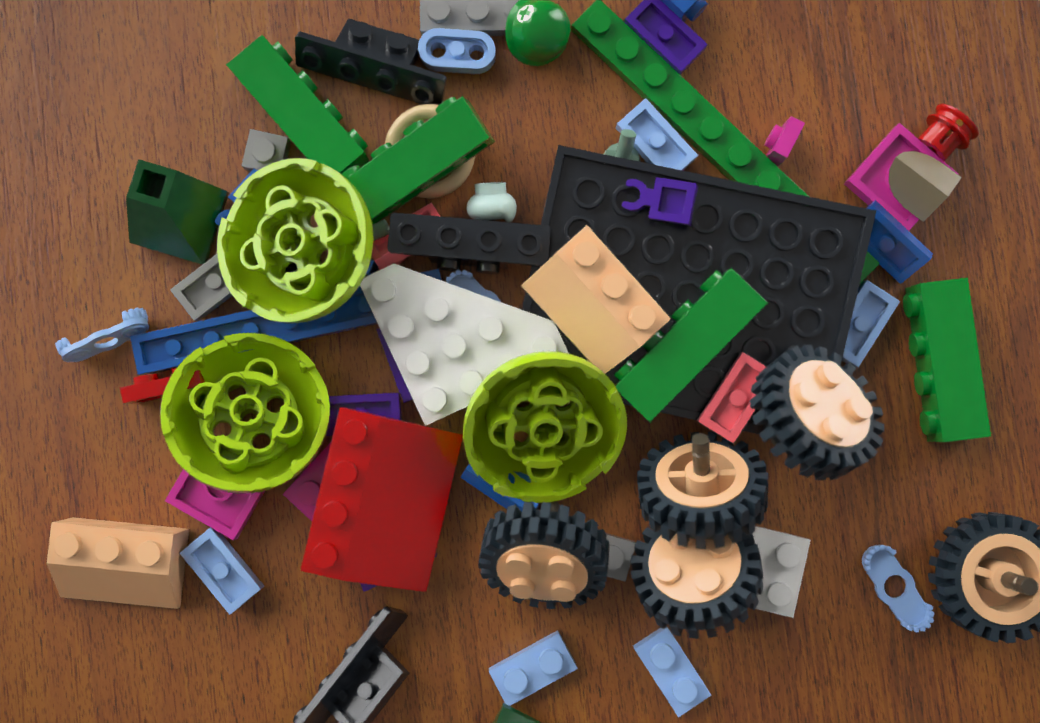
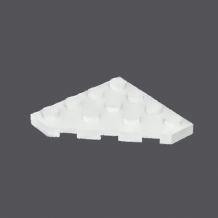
M391 264L364 277L360 284L425 426L467 407L472 395L481 382L492 371L507 361L534 352L555 351L569 353L553 321L397 264Z

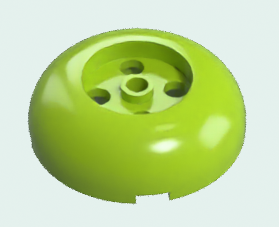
M294 158L280 160L261 168L247 178L233 194L236 200L229 211L227 219H221L217 238L219 268L231 294L243 307L249 308L257 315L275 322H309L337 310L348 301L362 283L372 257L373 226L363 197L356 187L341 173L310 159ZM313 214L318 224L316 228H313L310 222ZM328 249V257L322 264L320 261L321 254ZM289 264H296L297 271L285 273L286 267Z
M238 333L223 336V340L212 343L203 349L199 347L193 351L172 374L166 385L161 403L160 418L163 436L178 464L199 482L214 489L230 493H256L270 490L283 485L300 474L312 462L322 447L330 419V402L327 387L313 361L303 351L285 340L259 333ZM200 370L205 382L198 384L192 389H187L194 372ZM239 387H243L246 390V394L240 395L234 400L228 396L229 392ZM273 398H279L284 402V405L280 407V412L273 413L267 409V403ZM253 413L257 415L255 419L250 418L248 422L242 421L246 414ZM228 423L231 426L230 434L227 437L223 434L215 436L214 428L216 425ZM263 434L270 438V444L265 448H254L253 440L256 436Z
M542 351L528 353L500 365L477 387L467 406L464 417L463 440L465 451L476 475H480L487 483L493 485V491L498 494L521 499L524 502L542 503L559 501L586 490L587 483L596 478L602 471L606 474L620 455L625 442L627 414L623 400L613 382L591 362L563 352ZM529 400L530 402L528 406L523 408L517 406L522 401ZM570 402V404H569L568 406H566V407H562V408H561V407L556 406V405L564 406L565 404H567V403ZM524 431L528 433V437L525 441L520 442L514 439V434ZM514 471L528 475L531 483L521 478ZM509 473L515 478L514 484L508 478Z

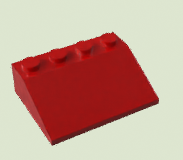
M340 407L300 571L342 581L427 592L463 434Z

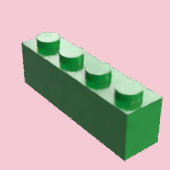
M261 35L226 64L307 159L329 166L341 174L353 166L359 165L361 168L370 162L364 152L369 147L354 128L347 132L339 123L343 119L341 113L328 99L322 104L314 94L318 90L317 86L303 70L296 74L288 65L293 59L278 41L271 45Z
M462 96L457 100L456 97H451L445 100L435 109L437 114L425 123L423 120H419L411 124L403 131L405 137L394 145L386 143L372 152V160L361 168L359 165L353 166L342 173L363 197L372 224L385 219L495 143L490 132L466 98Z
M732 268L723 275L716 270L700 286L705 293L694 304L689 300L685 301L671 316L676 323L665 334L658 330L643 344L642 347L647 352L636 363L630 358L614 374L619 380L615 384L618 392L649 422L768 303Z
M968 277L919 283L905 288L906 295L903 298V309L905 315L910 318L912 332L909 335L908 344L912 356L915 357L917 372L914 376V386L917 394L921 396L923 411L920 413L919 420L921 430L926 435L927 441L951 442L991 437Z

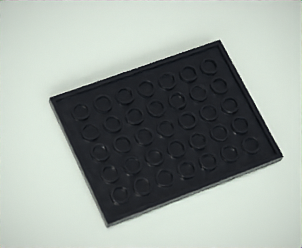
M558 145L541 225L549 226L551 229L548 260L587 225L670 318L685 301L689 300L694 304L705 293L700 286L716 270L723 275L732 268L768 302L661 411V413L697 420L740 352H744L766 367L784 352L796 346L800 349L804 345H812L813 350L819 346L827 348V358L834 352L843 358L876 210ZM656 177L697 183L698 190L691 226L651 220L648 218L650 207H646L638 212L625 209L622 206L623 201L633 203L640 198L639 189L629 188L626 186V181L637 179L651 189H654ZM531 266V271H530L529 278H530L541 266ZM526 292L522 310L551 320ZM671 318L660 330L665 334L676 321ZM557 327L569 354L587 360ZM641 346L606 373L614 385L619 381L614 374L630 358L636 363L647 350ZM620 394V396H621V398H622V400H623V403L626 404V405L632 406V405ZM756 409V410L754 411V413L752 414V416H754V415H755L756 413H758L760 410H757V409ZM751 416L742 431L760 434L767 427L765 424L755 425Z

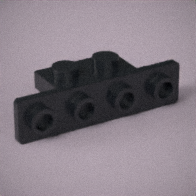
M349 18L335 42L301 31L295 36V60L298 67L422 105H440L444 102L446 76L414 66L419 57L418 39Z
M392 213L390 217L388 251L392 254L426 256L430 259L431 263H437V269L457 271L460 270L461 265L475 266L478 273L495 275L499 274L500 269H508V264L543 266L548 261L551 229L549 226Z
M389 606L375 613L368 623V629L358 641L347 648L343 655V661L333 673L321 681L318 693L308 705L296 713L293 723H325L331 715L339 723H372L410 674L385 648V645L403 624L408 615L401 609Z

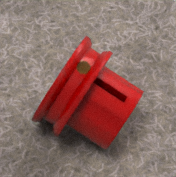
M942 103L937 105L935 114L927 116L926 121L929 127L918 139L945 162L956 149L966 150L970 145L969 140L976 139L979 136V131L967 115L951 105Z

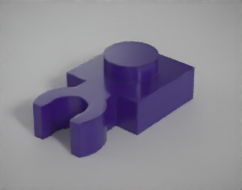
M656 177L654 189H651L637 179L626 181V186L629 188L639 189L640 198L633 203L623 201L622 206L625 209L638 212L646 207H650L648 218L651 220L691 226L698 190L697 183Z

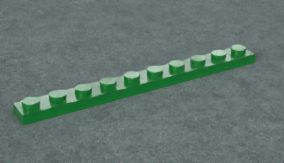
M595 0L572 24L571 31L643 99L646 98L665 120L728 180L808 196L601 0ZM868 251L860 284L880 264Z

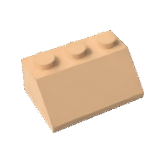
M587 225L521 285L584 357L605 374L639 349L671 319Z
M75 517L51 523L47 565L60 597L178 609L181 605L186 562L180 555V552L187 547L189 529Z

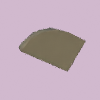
M906 151L895 157L889 168L888 183L893 196L899 203L924 222L949 197L962 177L930 155L917 151Z

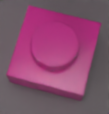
M792 116L781 127L776 124L764 146L770 148L766 156L777 167L788 158L805 124Z

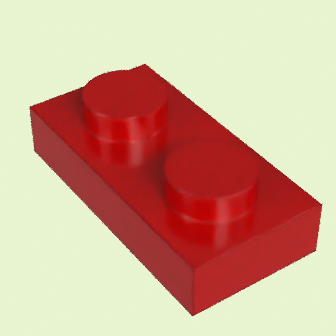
M200 370L194 372L187 389H192L198 384L205 382ZM158 374L134 377V385L120 387L122 402L139 404L162 399L171 376L158 379Z

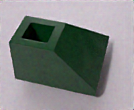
M138 159L126 196L129 243L203 265L208 261L219 226L215 223V219L219 213L224 211L229 192L177 170Z

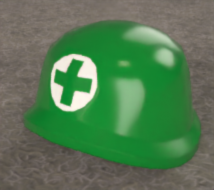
M550 0L517 1L508 14L505 28L509 51L519 62L529 66H542L557 59L566 49L571 32L570 20L566 11L559 4Z

